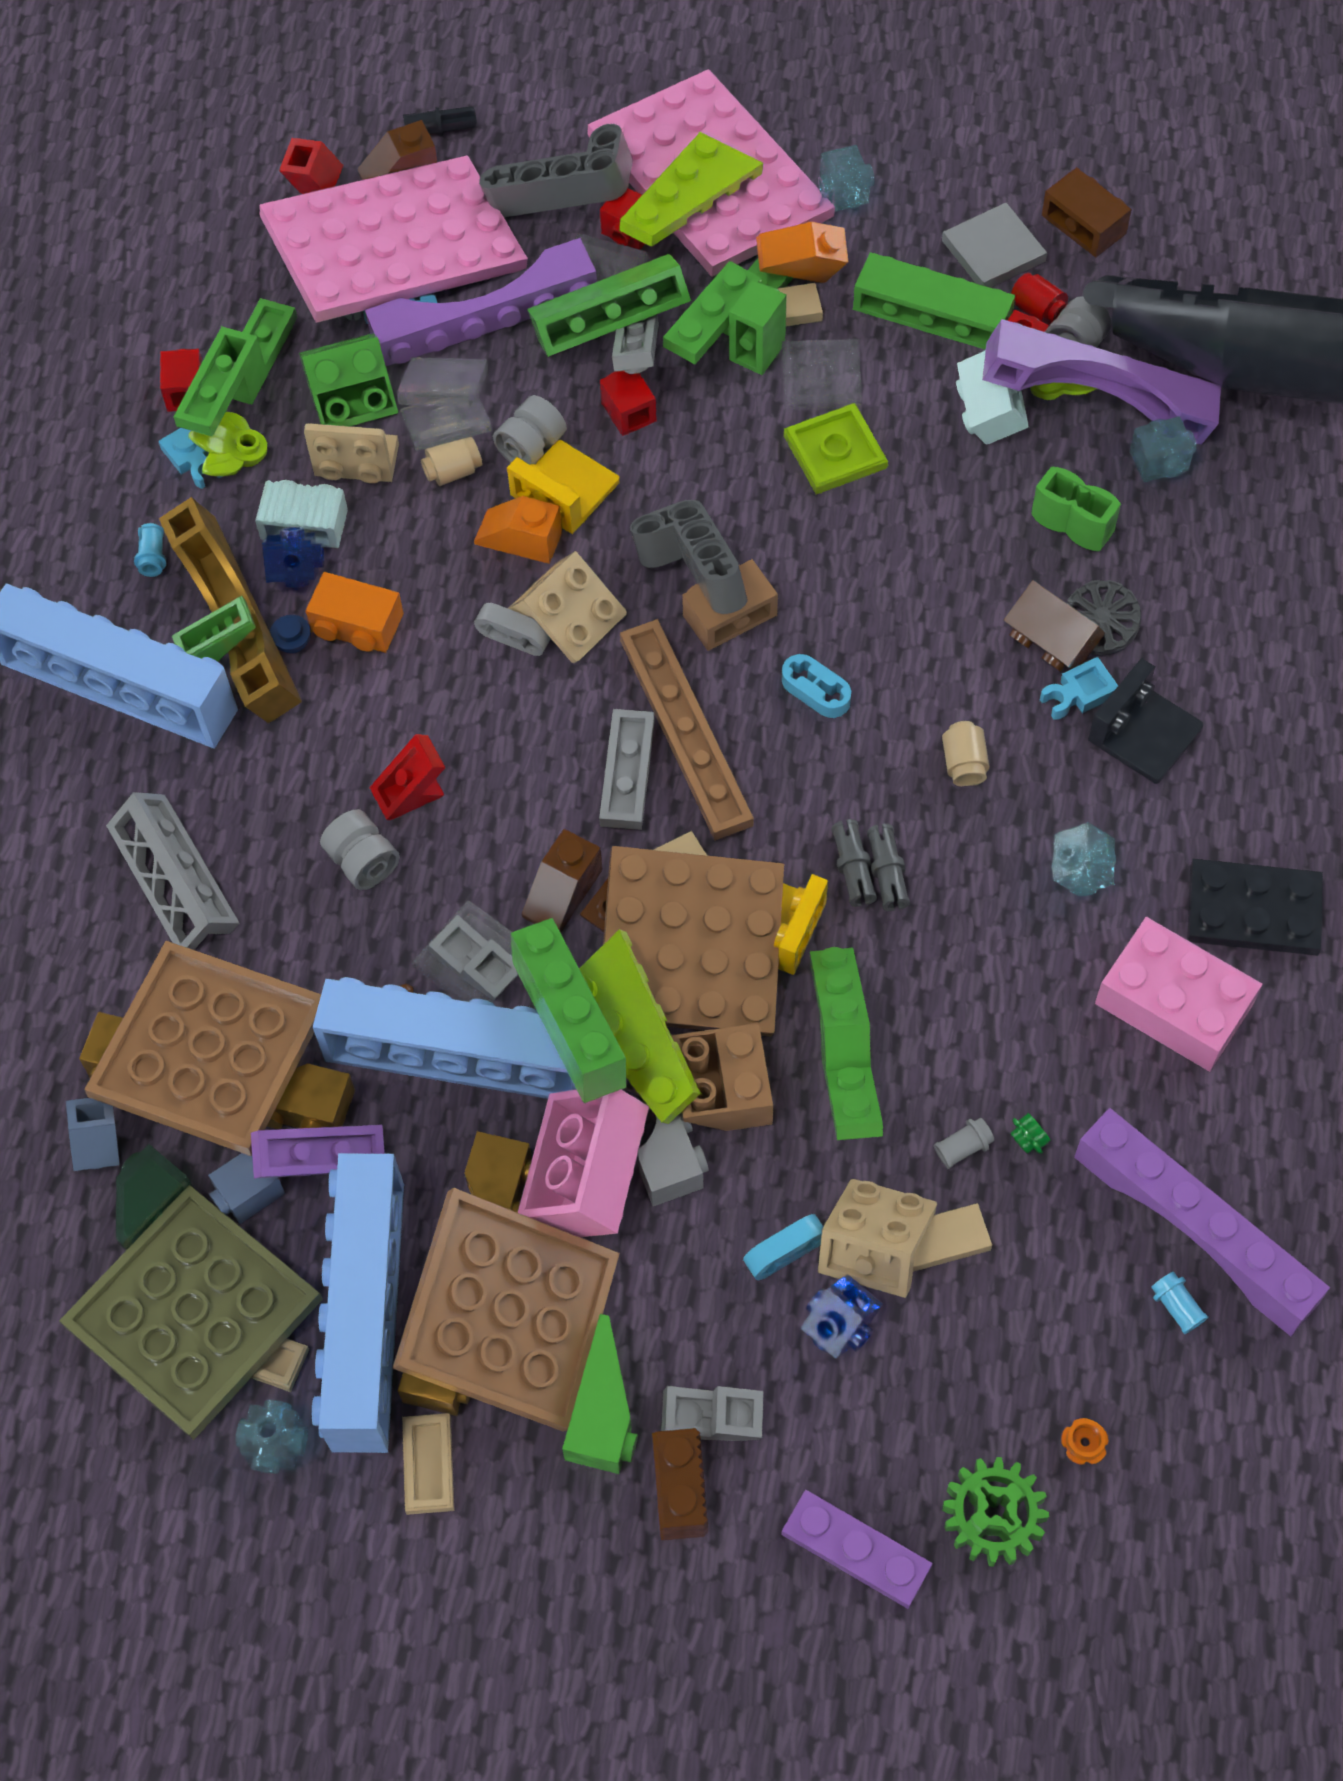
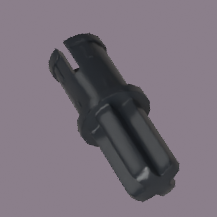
M472 106L439 110V107H435L434 111L403 114L404 125L422 120L430 135L439 134L440 137L443 136V132L475 128L477 126L476 112Z

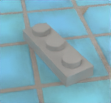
M657 314L626 327L616 329L612 353L614 372L625 370L626 373L635 374L643 372L648 367L654 365L659 326Z
M613 709L599 816L601 827L642 830L655 723L654 712Z

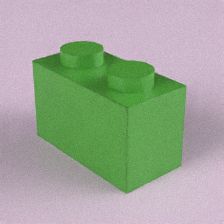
M752 279L729 311L730 361L760 375L765 373L785 344L786 294L773 286H766Z

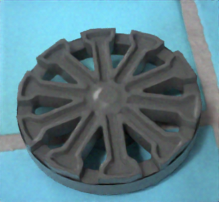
M1111 580L1090 581L1081 588H1077L1067 600V604L1072 608L1074 605H1078L1085 611L1078 612L1097 624L1105 632L1104 639L1106 643L1104 646L1096 645L1091 654L1109 655L1119 652L1134 640L1141 624L1139 603L1133 592L1121 583ZM1099 590H1107L1104 601L1101 600ZM1090 593L1094 604L1082 596ZM1116 593L1124 596L1112 604ZM1128 605L1133 608L1131 612L1120 611ZM1119 622H1132L1133 625L1127 628ZM1115 631L1123 639L1120 641L1114 640L1112 633Z

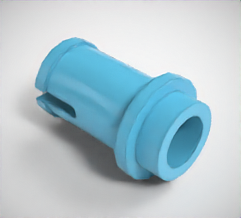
M147 523L138 528L139 548L138 553L134 557V565L138 568L140 574L154 577L161 574L166 566V558L162 554L164 530L157 524Z
M1171 1272L1151 1287L1156 1294L1153 1299L1156 1302L1161 1300L1181 1327V1331L1187 1334L1206 1321L1208 1316L1201 1310L1183 1285L1186 1282L1185 1278H1178L1175 1272Z

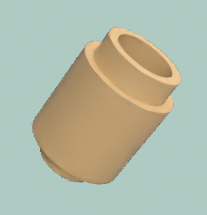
M458 436L425 449L426 458L421 459L422 468L428 481L436 480L439 486L475 473V468L482 466L481 455L471 436L464 439Z
M970 721L952 724L949 730L942 735L947 773L953 778V783L957 786L978 785L987 779L986 772L989 770L984 730L979 726H975Z

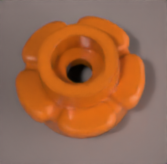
M1080 1418L1074 1420L1071 1427L1064 1429L1061 1436V1444L1067 1449L1066 1455L1072 1462L1079 1465H1084L1085 1462L1096 1464L1106 1455L1105 1446L1109 1442L1108 1435L1105 1429L1097 1422L1087 1418ZM1082 1438L1088 1439L1089 1445L1083 1446L1080 1440Z

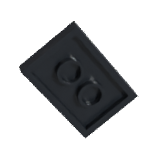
M1192 859L1190 865L1187 940L1192 943L1318 956L1321 951L1323 872Z

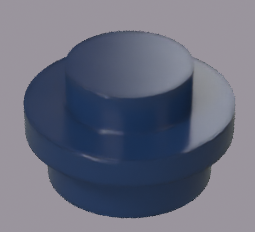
M285 615L272 624L270 634L278 650L286 653H297L309 643L311 629L303 617Z

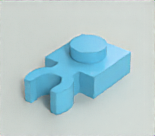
M179 428L159 440L161 450L182 475L191 469L195 485L201 489L206 487L201 475L203 474L202 467L209 452L203 450L189 439L188 434L191 430Z
M1096 657L1062 673V685L1051 684L1046 686L1041 691L1040 701L1042 703L1051 699L1060 701L1061 704L1054 706L1051 714L1053 720L1065 717L1070 707L1075 704L1082 713L1103 704L1118 685L1100 659Z

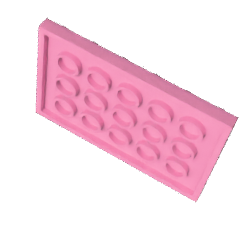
M709 69L588 124L589 137L595 129L602 125L616 124L620 126L633 159L629 183L642 195L699 132L763 162V171L760 176L754 180L748 178L741 182L739 190L730 196L723 194L713 201V206L702 214L700 212L694 213L687 218L686 225L673 232L711 277L717 275L729 261L739 264L758 255L756 237L760 233L808 222L823 223L834 217L835 206Z
M468 155L260 204V217L316 323L361 312L398 298L412 299L518 272L527 268L528 258L500 210L493 208L486 200L479 184L480 176Z

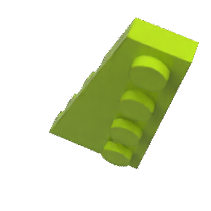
M699 132L620 219L619 231L652 247L686 225L687 218L694 213H704L713 206V201L723 194L730 196L739 190L741 182L748 178L754 180L760 176L763 171V162Z
M619 929L579 969L626 1057L627 1080L661 1123L669 1124L701 1093L678 1043L674 1042L665 1023L667 1019L660 1004L655 1002L649 989L647 975L642 965L638 964L632 952L631 946L633 945L627 932Z

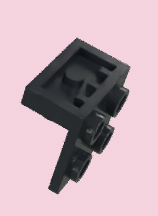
M1141 658L1095 713L1088 741L1153 783L1158 784L1201 732L1204 724L1201 720L1154 691L1155 685L1151 681L1156 666Z

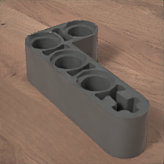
M606 124L592 132L586 152L495 166L481 175L479 184L488 203L493 208L500 210L503 217L599 203L617 199L626 192L633 159L620 126Z
M697 500L680 501L645 514L632 522L630 531L639 561L643 566L654 568L683 558L708 603L716 613L730 614L742 609L746 605L748 598L739 564L702 503Z

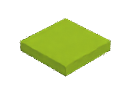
M855 403L784 428V438L816 495L882 471L888 467L887 458Z

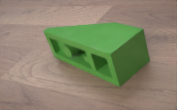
M600 1314L562 1450L565 1461L620 1474L623 1461L632 1462L638 1434L631 1433L630 1413L610 1318L608 1315Z

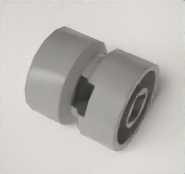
M1083 296L1076 297L1067 304L1058 318L1051 323L1045 332L1098 347L1111 329V318L1105 307L1088 304Z
M532 395L516 409L514 417L508 418L494 432L493 441L498 451L510 463L518 457L529 465L536 464L544 455L543 448H551L565 434L567 430L566 422L560 412L549 401L540 396Z
M360 809L351 810L340 815L325 829L320 839V845L334 863L341 865L344 875L358 890L370 889L387 878L394 871L400 859L399 852L388 839L379 834L377 826Z

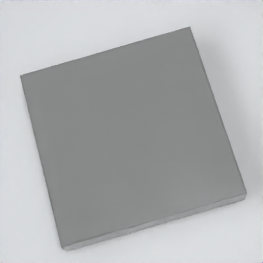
M1003 203L944 231L942 235L943 243L973 281L991 288L1046 262L1047 252L1007 203Z

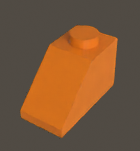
M808 222L760 233L756 237L760 272L825 283L848 263L845 229L843 227Z
M520 496L489 508L475 537L474 544L550 564L562 535L560 506Z

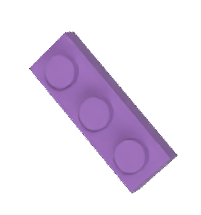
M382 1125L258 1130L251 1132L254 1179L327 1175L331 1169H337L338 1153L385 1154Z
M806 1489L781 1534L907 1609L912 1604L933 1564Z

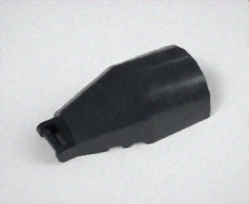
M1105 275L1096 281L1088 283L1084 288L1083 297L1088 304L1113 308V335L1211 383L1217 384L1221 388L1343 404V298L1250 287H1237V294L1214 292V284L1201 283L1200 291L1177 289L1178 281Z

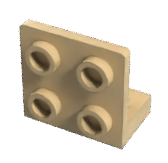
M309 423L305 425L304 434L315 476H321L327 480L347 478L359 479L366 483L392 482L399 447L397 435H386L384 430L374 428Z
M576 551L555 563L508 608L535 619L572 663L579 661L627 613Z
M851 1179L822 1228L818 1273L906 1298L912 1284L915 1251L936 1212L937 1203L922 1198L917 1194L892 1190L878 1186L870 1181Z

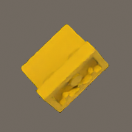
M558 440L536 464L529 465L516 457L507 467L510 495L514 498L524 496L559 505L562 528L571 534L582 525L619 484V476L562 440Z
M812 874L806 888L798 887L797 889L783 883L781 926L774 941V947L779 949V970L792 975L795 974L826 905L828 880Z

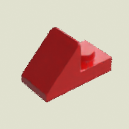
M415 734L369 787L386 820H393L444 796L436 778L446 767L428 735Z

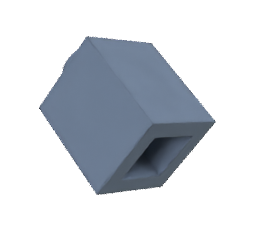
M91 1098L66 1101L73 1171L119 1165L113 1106Z
M243 1153L208 1175L216 1189L209 1194L214 1204L225 1215L231 1212L239 1224L285 1194L278 1177L254 1179L252 1156Z

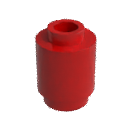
M1025 273L1016 281L1011 291V294L1015 295L1016 307L1027 315L1034 316L1048 325H1051L1058 318L1068 303V295L1039 274Z

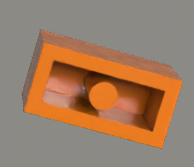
M323 572L305 610L311 632L321 639L327 641L338 639L352 643L362 651L369 652L374 649L384 653L387 652L404 614L399 592Z

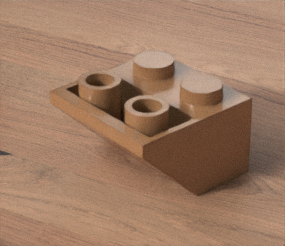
M759 1023L671 1035L673 1041L678 1043L701 1093L682 1111L684 1122L724 1131L772 1125L773 1101Z

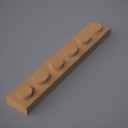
M658 619L620 632V642L714 841L753 827L754 818Z

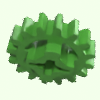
M996 1457L992 1468H987L984 1461L980 1458L976 1460L974 1474L964 1467L959 1470L958 1477L962 1485L954 1482L949 1483L946 1492L955 1500L943 1502L942 1511L947 1514H953V1517L945 1522L944 1528L945 1531H958L959 1535L954 1542L956 1549L966 1544L972 1548L970 1560L975 1561L980 1553L987 1554L988 1565L994 1567L998 1555H1003L1006 1562L1012 1565L1016 1561L1017 1549L1027 1557L1032 1553L1033 1546L1029 1538L1041 1541L1045 1532L1036 1523L1047 1522L1049 1512L1038 1509L1037 1506L1042 1504L1047 1496L1045 1492L1038 1491L1033 1493L1031 1488L1037 1479L1034 1474L1027 1476L1025 1479L1019 1476L1020 1463L1016 1462L1009 1471L1003 1469L1002 1457ZM991 1481L1001 1482V1483H1004V1484H1006V1485H1008V1486H1007V1487L991 1486L988 1482H991ZM966 1495L974 1506V1515L971 1516L968 1522H966L963 1512V1503ZM1023 1501L1027 1510L1025 1528L1022 1527V1521L1017 1516V1507ZM990 1505L993 1508L999 1505L1003 1506L1005 1511L1002 1518L998 1515L989 1518L986 1515L988 1506ZM984 1535L999 1536L1004 1542H991L982 1537Z

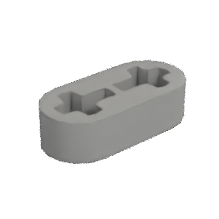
M494 603L484 604L474 620L476 629L485 637L534 656L542 655L551 639L535 619Z

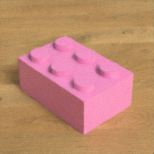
M1145 917L1102 981L1095 1004L1210 1072L1252 1008L1262 983L1150 918Z
M577 1089L550 1093L518 1213L578 1237L618 1234L649 1106L623 1090L615 1091L587 1103H583Z

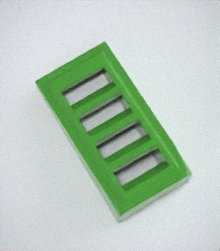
M240 596L172 635L174 644L181 647L187 654L200 659L209 657L218 662L256 626L246 600L243 596ZM239 616L241 621L234 624L233 620Z

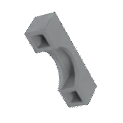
M626 1078V1088L621 1090L632 1092L641 1097ZM682 1112L669 1124L661 1123L655 1115L656 1125L647 1142L638 1149L636 1157L637 1168L652 1206L704 1188L703 1173L709 1171L707 1161L700 1145L692 1147L687 1133L693 1131L692 1125L683 1121Z

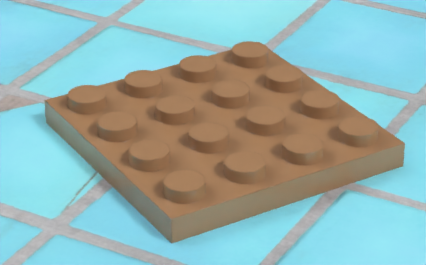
M612 846L610 850L603 945L619 929L627 932L633 945L631 946L632 952L638 964L642 965L649 980L647 984L655 1002L660 1004L667 1019L665 1021L667 1027L712 1030L759 1023L761 1036L771 1037L774 1034L779 949L774 947V941L781 926L784 864Z
M165 941L84 1090L91 1099L252 1156L251 1132L266 1129L314 1034L313 1023L321 994Z
M452 1188L447 1192L393 1369L560 1431H567L599 1315L603 1314L620 1253L459 1189Z

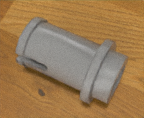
M982 1118L976 1121L968 1119L966 1121L967 1126L941 1142L934 1144L937 1155L947 1169H950L954 1164L980 1149L984 1152L989 1150V1144L994 1142V1136Z

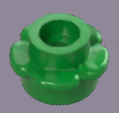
M1029 1113L1019 1120L1014 1117L1012 1122L1016 1128L1010 1134L1026 1154L1033 1149L1038 1154L1043 1153L1041 1148L1048 1144L1051 1139Z

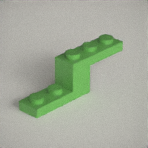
M758 259L748 270L729 261L663 336V347L696 364L722 333L729 336V311L752 279L766 286L769 285L778 289L787 287L793 280V277L760 272Z
M260 298L243 332L221 326L173 416L177 427L213 437L232 399L253 404L297 319L295 307Z
M830 947L821 951H810V965L820 1013L821 1056L837 1140L881 1137L883 1136V1122L871 1071L870 1022L853 948Z

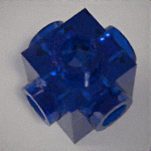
M288 527L280 529V534L267 535L262 542L266 583L285 582L286 587L307 586L310 584L309 580H315L319 568H324L323 544H316L315 532L304 533L303 527ZM291 555H295L299 560L294 559Z
M847 1274L827 1289L821 1288L812 1297L806 1306V1310L810 1312V1315L800 1329L812 1338L813 1343L820 1350L830 1353L837 1359L850 1348L857 1352L868 1341L874 1332L869 1325L883 1306V1303Z

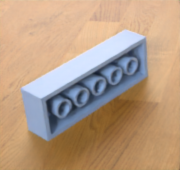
M6 583L1 590V665L215 749L238 711L225 669L219 662L209 657L200 659L187 654L181 647L173 643H166L164 645L151 640L146 634L137 629H130L128 631L120 628L103 616H89L79 612L67 602L58 601L56 603L45 599L38 592L28 587L20 589Z
M348 977L341 978L339 981L325 979L313 1023V1030L325 1062L547 1099L550 1093L576 1089L537 1010L526 1006H516L513 1009L496 1007L493 1003L483 999H472L470 1002L454 1000L440 992H428L426 995L411 993L403 987L390 984L384 985L383 988L368 986L360 980Z
M338 1153L337 1169H331L329 1173V1196L335 1197L334 1213H327L325 1223L326 1241H332L331 1258H324L322 1265L323 1286H329L328 1303H321L319 1308L320 1332H325L324 1349H318L316 1352L315 1374L316 1378L322 1379L321 1396H314L312 1424L313 1426H319V1436L325 1439L331 1452L388 1453L404 1183L394 1154Z

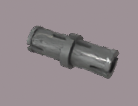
M846 819L848 826V836H846L843 822L839 821L832 826L831 830L840 857L837 860V867L839 873L844 874L849 894V903L853 907L862 906L859 891L861 889L865 904H872L876 901L877 896L874 892L868 870L871 866L869 854L863 850L858 822L854 819Z
M882 824L883 840H881L878 825H874L867 830V837L874 862L871 864L873 877L878 878L883 902L882 907L885 911H895L893 904V894H895L899 910L905 909L910 905V899L907 895L902 874L905 871L904 859L898 856L894 827L890 824Z

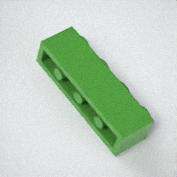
M870 252L854 287L853 310L986 350V343L1000 320H1008L1013 313L1015 295L1000 289L969 282L963 278H956L932 271L926 267L915 266L898 261L892 257Z
M667 254L527 310L538 341L549 357L613 332L616 329L626 327L690 302L691 299L680 265L670 254Z
M553 918L511 932L513 965L583 1103L626 1088V1057Z

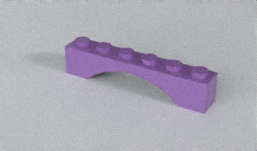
M581 238L545 249L536 262L520 277L503 288L487 295L449 303L417 302L398 298L366 309L365 314L370 334L374 333L378 337L385 365L401 364L409 361L411 358L433 351H440L448 346L469 339H476L481 335L505 327H512L519 322L531 319L528 308L597 282V275Z
M1003 319L1000 320L986 343L982 378L984 381L1017 391L1034 385L1053 382L1075 383L1094 387L1115 395L1137 408L1152 420L1165 435L1195 444H1202L1219 424L1221 386L1204 381L1201 378H1194L1164 367H1158L1128 356L1115 354L1092 345L1082 344L1059 337L1056 334L1046 333Z
M1111 1108L1080 1139L1074 1156L1075 1159L1110 1188L1143 1203L1189 1236L1223 1268L1242 1290L1250 1303L1290 1337L1319 1305L1330 1289L1321 1279Z

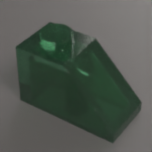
M150 1144L141 1152L132 1154L124 1162L121 1173L116 1177V1239L124 1251L143 1234L188 1185L193 1187L188 1177Z

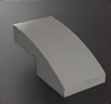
M458 915L437 935L427 948L432 955L455 974L493 1000L518 976L512 962V956L492 938L488 942Z
M667 1386L663 1391L661 1431L696 1428L700 1432L702 1440L748 1441L760 1440L762 1438L763 1391L717 1386L714 1391Z

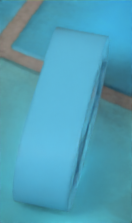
M797 654L786 659L782 667V684L789 693L825 717H840L848 711L851 701V688L844 679L810 656ZM803 670L808 671L807 679L803 676H800L797 680L793 678V671L796 673H801ZM836 692L840 694L839 701L837 699H832L830 702L825 701V694L831 696Z
M816 1214L805 1216L753 1247L744 1256L743 1261L756 1280L765 1279L821 1245L822 1228L824 1226Z

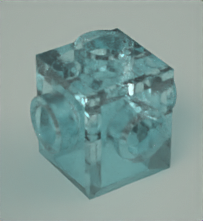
M857 145L821 153L818 186L822 198H828L835 207V211L868 204L870 187L874 186L875 182L871 165L864 163Z
M1180 416L1166 420L1157 419L1148 425L1135 428L1129 452L1143 481L1148 482L1163 477H1176L1188 471L1192 455L1196 452V441L1192 431L1186 430Z
M1089 822L1054 834L1053 881L1079 896L1092 895L1096 890L1114 885V866L1116 864L1115 838Z
M267 1400L264 1406L250 1404L247 1419H240L236 1431V1447H240L241 1454L253 1470L270 1474H277L280 1469L295 1471L298 1455L303 1456L306 1450L308 1427H304L305 1424L298 1412L292 1410L293 1406L291 1404L276 1400ZM266 1429L276 1430L271 1437L264 1438Z

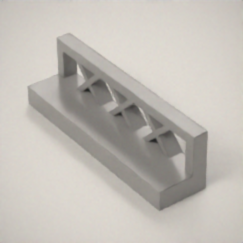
M133 792L106 826L172 943L195 950L208 934L232 933L240 923L166 796L162 794ZM131 818L136 823L134 841H131L124 828ZM146 847H150L154 854L153 873H150L145 865ZM165 880H168L173 888L172 905H168L164 898ZM184 913L189 915L195 926L187 937L182 930Z

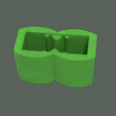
M1050 467L1036 486L1031 514L1044 527L1057 532H1066L1068 537L1079 546L1093 551H1101L1115 531L1121 503L1110 492L1096 486L1085 485L1083 480L1071 471L1059 467Z

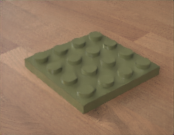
M188 1185L59 1321L70 1333L194 1440L323 1298L315 1288L193 1187Z

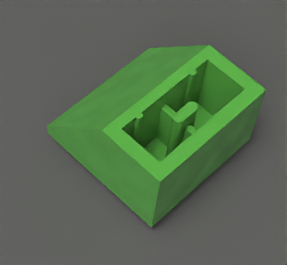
M374 333L299 353L320 424L349 427L398 413L380 343Z

